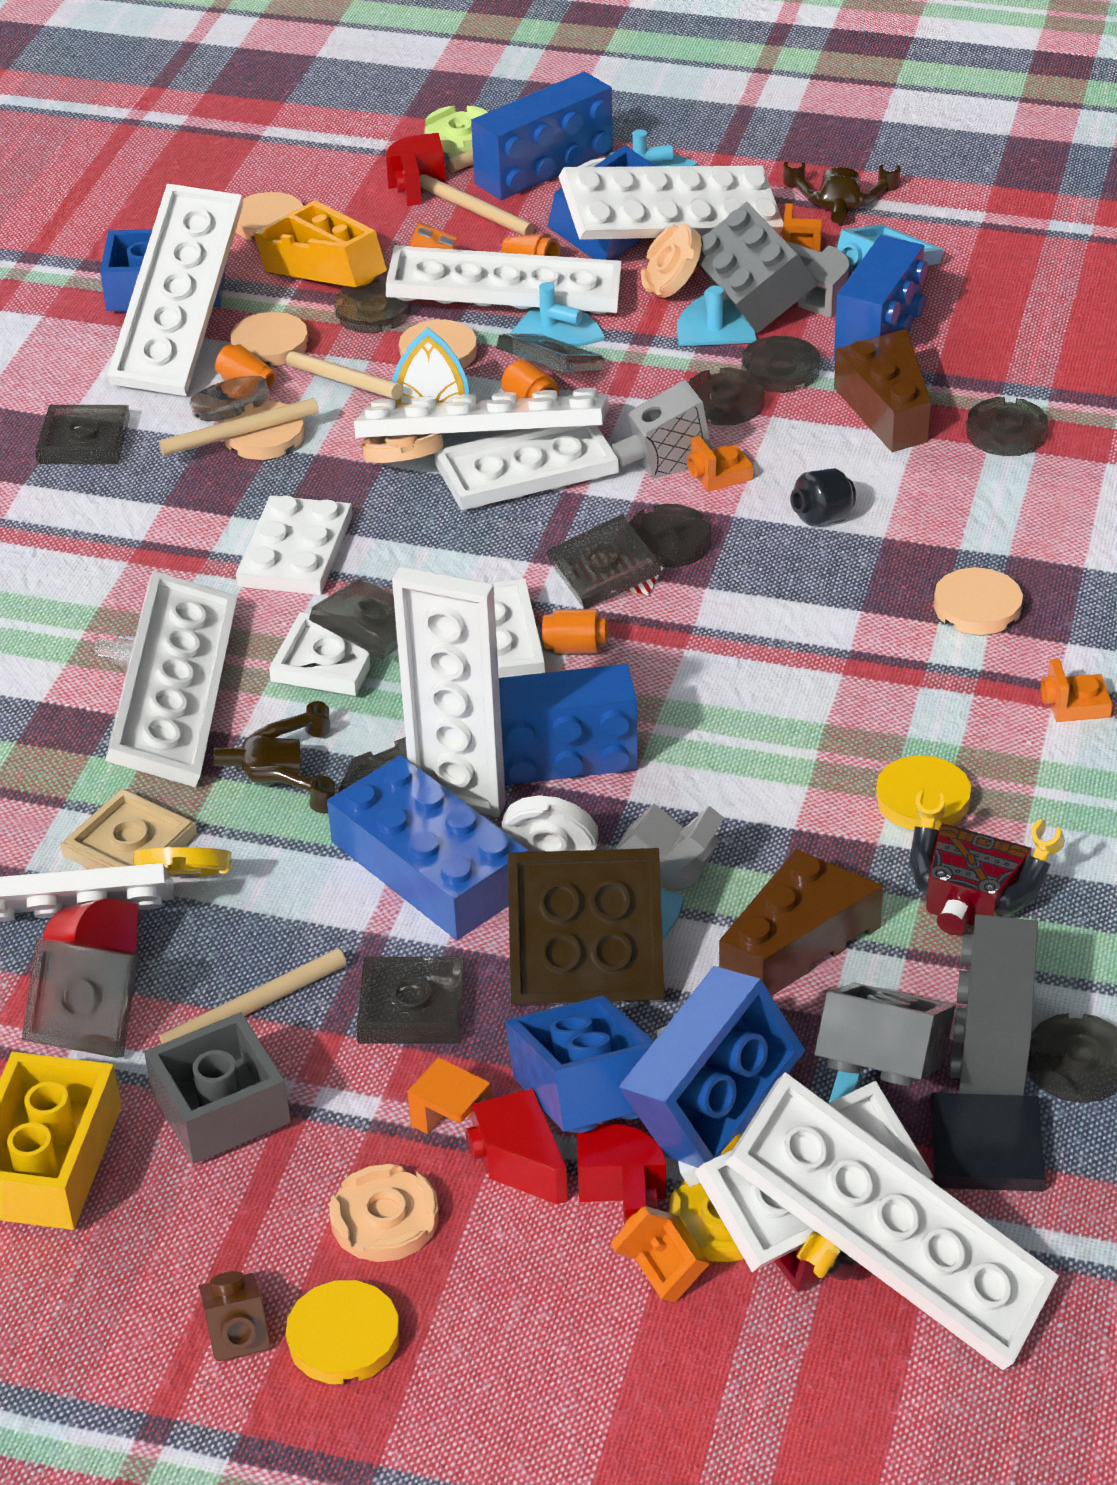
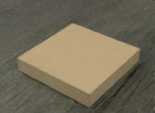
M122 788L61 842L60 845L64 857L89 869L134 866L133 853L135 851L151 848L184 847L197 835L195 822Z

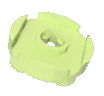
M455 106L440 108L427 116L424 133H439L443 151L452 158L473 150L471 119L488 111L476 106H467V112H456Z

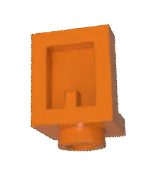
M700 436L691 438V454L687 455V466L691 476L698 478L708 492L753 480L754 466L736 444L721 446L711 450Z
M1050 659L1048 677L1041 678V696L1044 704H1050L1056 722L1111 718L1112 701L1102 674L1066 677L1060 659Z

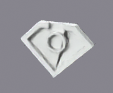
M300 612L269 667L271 682L356 696L371 668L370 656L362 644L357 645L352 639L350 629L342 619Z

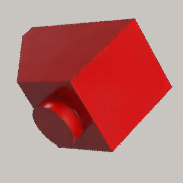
M533 1088L471 1104L473 1127L465 1129L467 1145L473 1160L482 1159L489 1179L555 1204L568 1202L566 1165Z

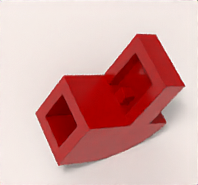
M439 133L402 138L391 144L386 151L388 189L397 188L398 193L404 192L407 206L422 204L421 175L426 174L445 183L444 151Z
M111 898L63 908L50 919L43 933L41 948L57 951L54 973L55 1001L75 1003L104 997L105 959L136 953L138 904Z
M598 1124L596 1128L590 1131L577 1133L579 1202L623 1201L625 1224L642 1207L648 1206L657 1209V1199H666L665 1156L656 1141L648 1134L631 1126L621 1124Z

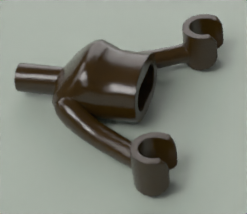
M784 162V184L788 187H797L809 202L819 205L823 209L831 210V220L837 224L845 221L846 211L867 206L884 191H894L900 186V166H896L895 171L888 172L883 170V165H880L878 182L867 192H860V176L858 172L850 168L838 167L824 172L820 191H815L805 180L806 165L804 162H801V167L791 168L788 166V162Z
M313 701L307 705L305 713L270 723L255 731L245 739L242 748L214 747L213 765L242 767L250 781L264 787L282 782L310 792V808L315 812L326 814L328 813L327 800L335 795L333 780L325 775L315 777L314 779L301 775L299 739L276 737L304 727L306 733L313 737H325L330 729L329 707L324 702Z

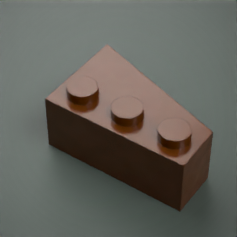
M907 328L836 348L834 389L891 452L928 442L931 400Z
M795 849L720 938L719 967L760 978L772 996L808 974L811 964L829 953L835 957L846 950V942L865 931L870 935L881 928L883 885Z

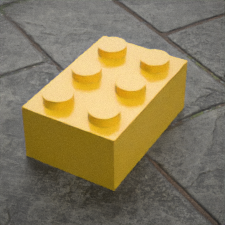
M11 1052L0 1078V1221L75 1230L122 1107L114 1064Z

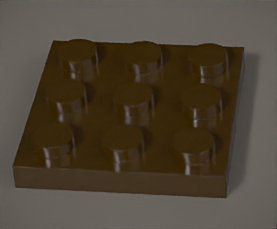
M659 848L507 853L511 1006L567 1005L599 996H604L611 1003L664 1002Z

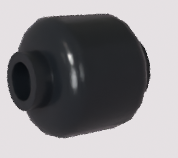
M836 468L804 472L796 480L790 495V502L794 512L809 526L844 521L849 516L856 502V489L853 482Z

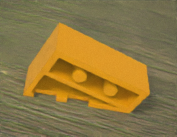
M316 200L253 233L265 272L358 287L371 283L374 277L387 271L376 230Z

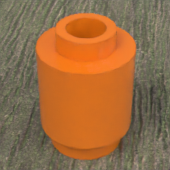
M520 359L513 362L503 373L501 380L503 392H514L517 398H533V392L542 390L557 391V396H559V388L555 380L528 360Z
M598 609L554 610V614L544 615L542 621L544 650H554L555 654L599 653L600 644L608 643L607 618H600Z

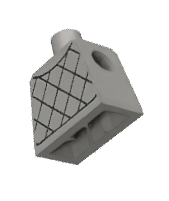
M686 380L681 381L631 410L628 419L632 436L612 444L613 452L617 456L621 467L639 460L650 476L654 478L689 470L687 455L691 454L692 437L700 436L712 450L703 402Z

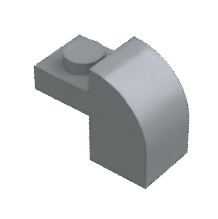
M787 242L799 255L818 283L816 287L798 300V307L832 318L836 314L837 293L848 280V258L842 251L830 245L822 252Z
M653 804L630 824L615 849L659 848L660 887L669 890H683L696 883L711 858L713 850L719 842V839L714 834L724 817L711 806H708L688 825L682 827L656 804Z

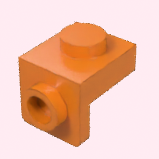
M648 1206L642 1207L637 1213L633 1214L625 1222L624 1228L611 1241V1246L616 1254L634 1258L662 1300L674 1303L710 1264L679 1216Z

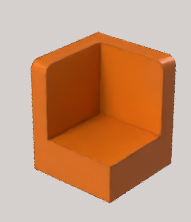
M786 203L783 239L786 242L821 252L822 219L793 218V204Z
M438 1057L407 1091L410 1124L412 1127L429 1134L444 1116L457 1123L463 1122L468 1115L472 1117L471 1104L492 1099L491 1083Z

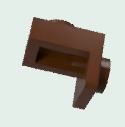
M238 1271L225 1272L214 1276L210 1283L198 1285L212 1351L216 1361H223L269 1349L270 1341L262 1299L254 1273L243 1275L242 1272Z

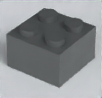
M242 1012L144 1051L152 1095L193 1164L291 1123L285 1080Z

